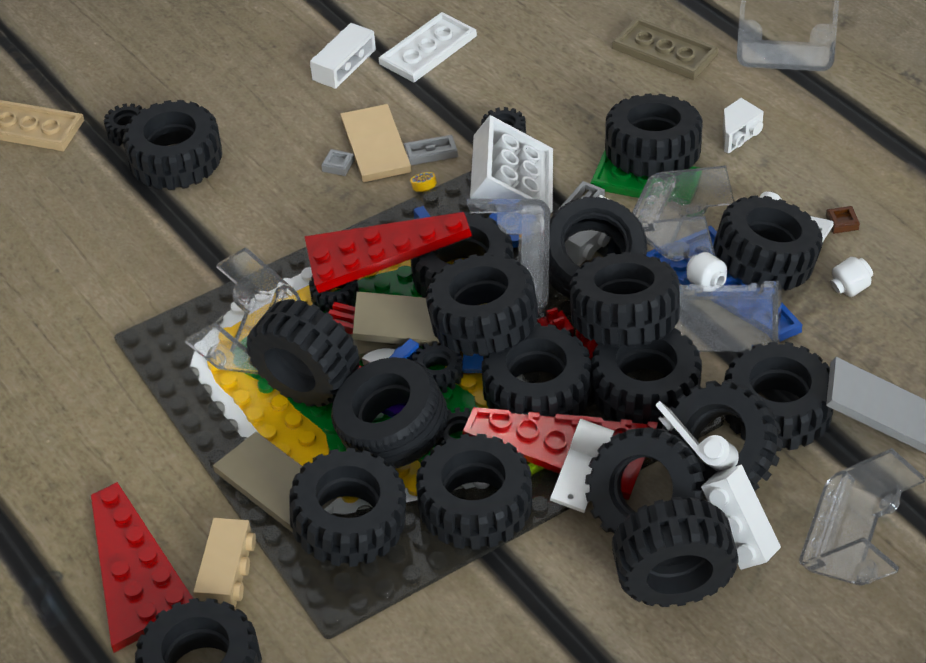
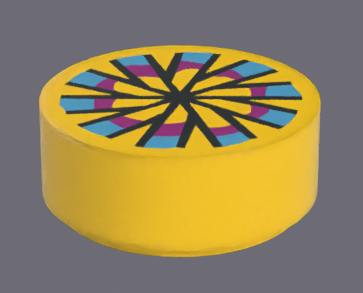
M432 172L420 173L410 179L412 189L416 192L428 191L437 184L435 174Z

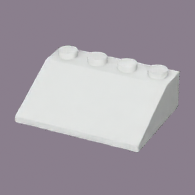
M489 115L474 134L470 198L480 205H485L495 210L504 206L517 205L526 207L535 214L550 215L553 212V148Z

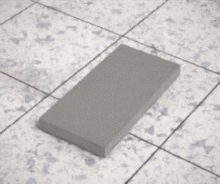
M835 357L830 362L826 406L926 453V400Z

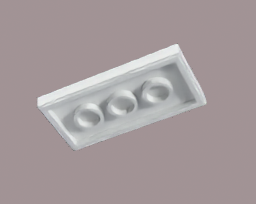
M441 12L380 56L379 64L414 83L477 36L476 29Z

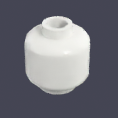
M702 252L693 256L687 263V278L689 282L702 291L713 292L725 284L727 266L714 255Z
M849 257L832 269L833 280H831V285L838 294L844 293L849 297H853L871 285L873 271L863 258Z

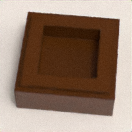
M852 206L826 210L827 220L833 221L834 224L831 228L833 234L859 230L860 222Z

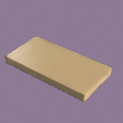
M0 100V140L64 151L84 122L83 114Z
M388 104L340 114L362 182L411 172V164Z

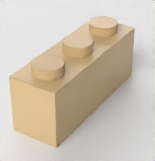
M213 518L194 588V596L199 598V601H206V598L217 599L218 604H222L224 601L234 605V608H236L237 601L242 600L244 592L243 576H247L250 569L249 552L254 551L256 545V534L251 532L249 520Z

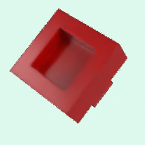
M557 307L546 310V316L537 319V323H540L541 326L555 325L558 330L565 329L572 333V337L574 336L573 326L563 311L558 312Z

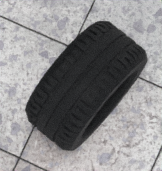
M590 196L583 197V199L578 198L570 203H566L565 206H561L548 221L540 251L541 266L549 283L559 293H562L564 297L567 296L570 299V281L577 269H580V266L575 264L568 256L565 248V242L572 235L587 230L602 232L615 241L620 248L621 254L622 252H630L636 255L638 253L647 255V237L644 233V228L639 219L635 217V214L630 212L628 208H625L624 205L604 197Z

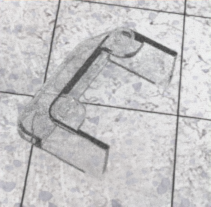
M741 0L737 60L742 66L806 71H826L832 67L835 59L839 0H832L831 23L816 25L810 33V42L762 40L761 25L754 20H744L746 0Z
M724 165L656 173L649 177L632 212L644 228L647 244L672 261L692 258L702 252L714 255L706 216H703V214L707 212L708 207L730 205L734 202L727 167Z
M467 199L470 213H497L499 229L505 234L519 235L518 262L525 266L533 277L538 310L544 308L549 300L550 209L548 205L540 199Z
M245 247L222 260L216 266L235 283L232 293L233 300L245 312L235 338L215 322L187 337L185 343L217 369L259 375L257 373L258 369L253 367L250 362L251 356H248L247 337L250 331L274 303L287 299H294L295 301L301 299L294 288Z
M893 448L835 473L829 478L822 490L799 558L800 564L809 572L858 586L870 584L873 581L897 573L899 567L875 547L871 540L878 518L885 514L893 513L900 504L901 493L924 483L926 478Z

